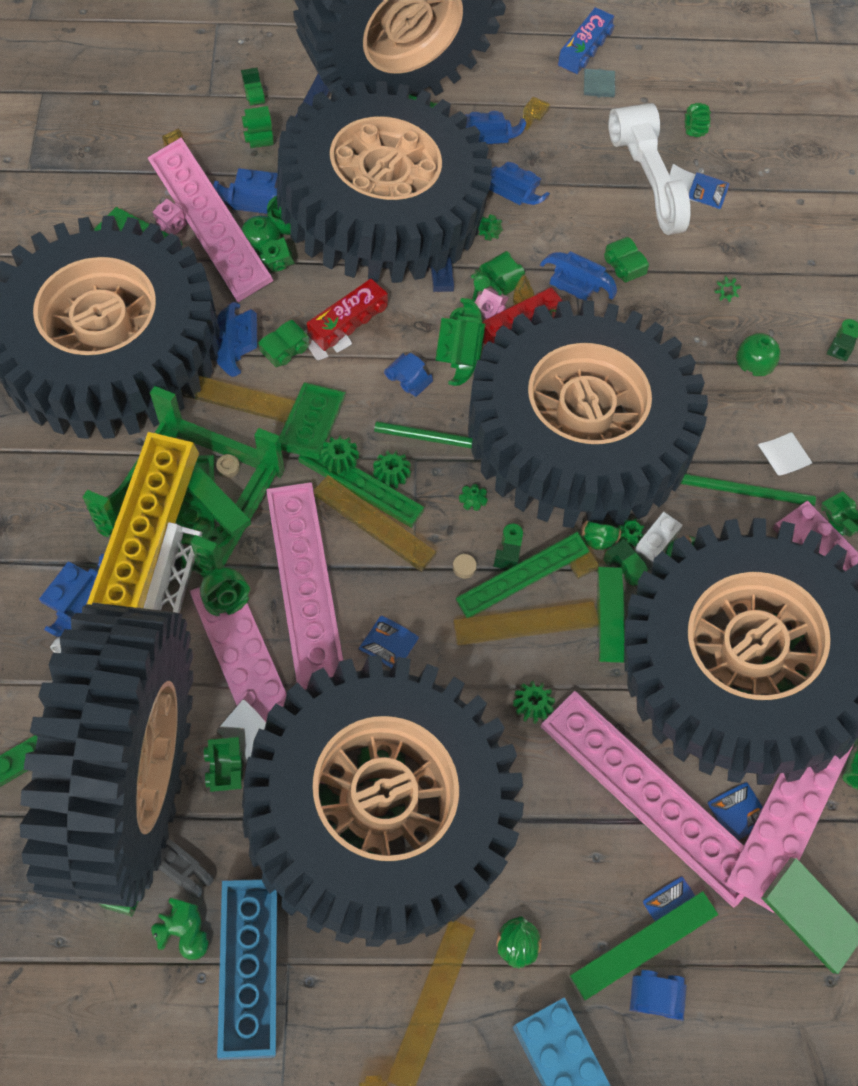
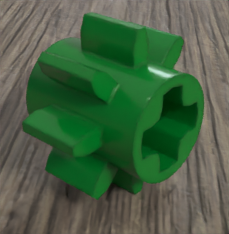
M489 214L488 218L482 217L478 227L480 231L478 235L485 236L484 239L491 241L492 238L498 239V235L503 231L501 226L502 220L496 219V216Z
M724 275V280L721 282L716 281L719 288H716L714 292L717 294L721 293L719 296L720 301L726 298L731 302L732 297H739L736 291L741 288V285H734L737 280L736 277L730 280ZM725 286H726V287L731 286V289H732V290H731V291H728V290H727V291L725 292L724 289H723V287H725Z
M636 519L624 521L622 526H618L621 530L618 542L625 539L630 546L635 548L645 535L642 533L644 525L640 526Z

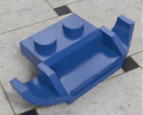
M490 111L489 113L482 114L480 112H471L466 114V128L476 126L480 131L479 142H486V144L508 143V139L519 136L526 126L525 119H520L517 126L511 127L510 120H505L503 113L499 111Z
M507 162L500 168L495 166L491 170L490 176L492 178L489 190L518 205L523 203L539 204L550 195L549 192L542 196L534 194L541 178L531 171L519 168L515 163Z
M238 168L235 183H230L229 188L221 186L219 181H214L213 187L223 203L231 206L232 210L267 214L269 201L274 196H277V173Z
M571 251L568 254L561 252L549 254L540 264L542 267L546 263L556 265L555 273L551 277L549 284L574 295L578 299L587 300L594 291L598 293L601 288L607 290L609 299L613 300L616 296V283L612 276L605 272L606 268Z
M236 302L230 303L221 310L217 317L220 330L218 337L220 340L217 339L219 348L217 363L231 377L241 374V370L235 362L241 360L242 355L257 348V313L250 309L237 316L235 310L240 308V304Z
M104 554L100 555L96 569L90 568L88 572L68 561L45 590L39 600L42 604L57 611L56 615L58 617L51 626L45 627V631L60 637L64 629H71V618L75 613H82V607L88 602Z

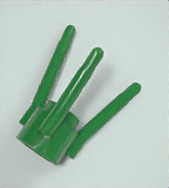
M475 270V273L471 275V278L474 279L473 284L475 287L471 300L474 302L477 299L478 292L484 291L489 286H492L499 295H502L500 288L493 279H490L486 272Z

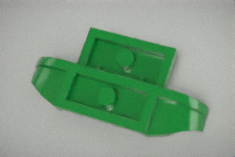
M461 298L460 300L465 308L464 316L458 315V320L441 318L435 361L451 363V368H456L454 378L448 381V385L460 386L469 380L481 355L485 324L482 323L481 312L477 304L468 298Z

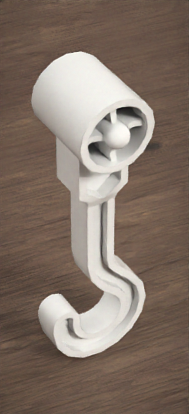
M653 103L612 109L608 121L611 141L615 147L627 146L634 161L641 163L654 192L655 208L660 228L667 235L685 232L690 221L689 194L683 180L671 181L669 173L658 153L657 139L660 132V119L657 107Z

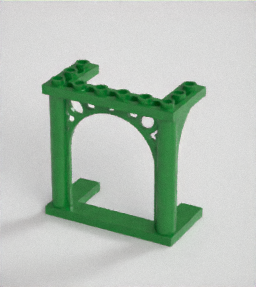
M154 386L150 395L160 424L154 433L164 436L169 435L172 438H177L178 436L219 454L233 455L239 462L256 468L236 502L239 509L251 520L267 492L266 489H269L275 477L281 478L285 471L280 436L258 428L254 434L257 449L183 420L176 395ZM137 461L121 485L110 495L104 497L87 489L82 497L97 528V532L105 537L111 536ZM220 525L213 531L202 535V537L195 535L191 538H182L181 544L192 546L195 561L192 571L201 574L205 578L213 570L223 568L245 529L231 537ZM211 538H217L213 542L209 541ZM182 555L175 560V563L184 569L187 561Z

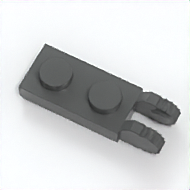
M168 838L167 847L161 848V864L159 869L179 886H183L189 894L199 898L202 890L190 877L194 874L200 882L207 886H210L214 879L211 874L200 866L198 861Z

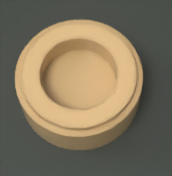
M226 454L217 460V470L222 477L231 478L238 474L240 465L235 456Z
M468 554L457 556L453 562V572L455 575L463 579L472 577L477 566L475 559Z

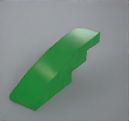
M598 567V662L624 663L622 568Z

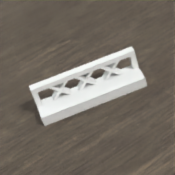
M168 522L144 609L161 611L162 605L170 601L174 608L173 612L180 613L195 561L192 546L184 549L181 544L183 533L202 537V532ZM183 555L187 564L183 570L178 572L174 566L175 560ZM177 578L180 584L179 591L171 595L168 590L169 582Z

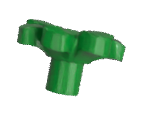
M472 484L471 489L468 486L462 488L463 494L459 495V502L464 503V509L470 510L473 507L474 511H478L481 509V506L487 505L488 499L485 498L487 491L484 488L479 490V486L476 484Z

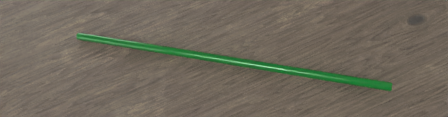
M375 422L374 432L472 449V438ZM685 474L681 484L801 505L808 501L813 507L816 503V496L690 474Z

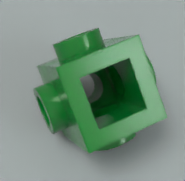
M284 237L278 240H269L261 246L263 254H260L264 266H268L272 272L282 271L287 266L295 264L289 244Z

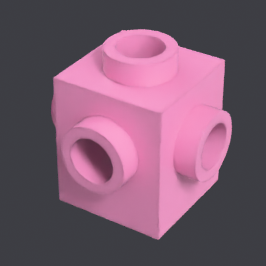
M166 199L153 211L156 219L155 224L160 226L162 231L176 235L187 225L183 215L184 210L178 203H172Z
M492 288L484 289L482 295L480 294L475 301L481 312L482 320L484 321L506 310L505 304L509 297L503 294L499 295Z

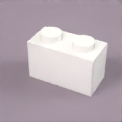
M663 512L639 541L635 552L652 569L654 558L661 551L665 553L667 546L677 538L683 525Z

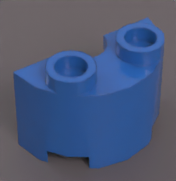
M402 353L384 371L389 380L400 381L402 389L415 397L433 382L432 374L427 375L423 368L425 363L412 353L408 355Z
M641 970V976H633L630 1011L655 1014L665 1018L684 1021L687 987L684 984L685 978L669 975L668 979L657 977V972Z

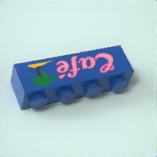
M595 7L560 50L558 66L576 74L582 68H585L590 57L595 56L597 48L604 44L608 35L612 34L615 26L613 24L614 15Z

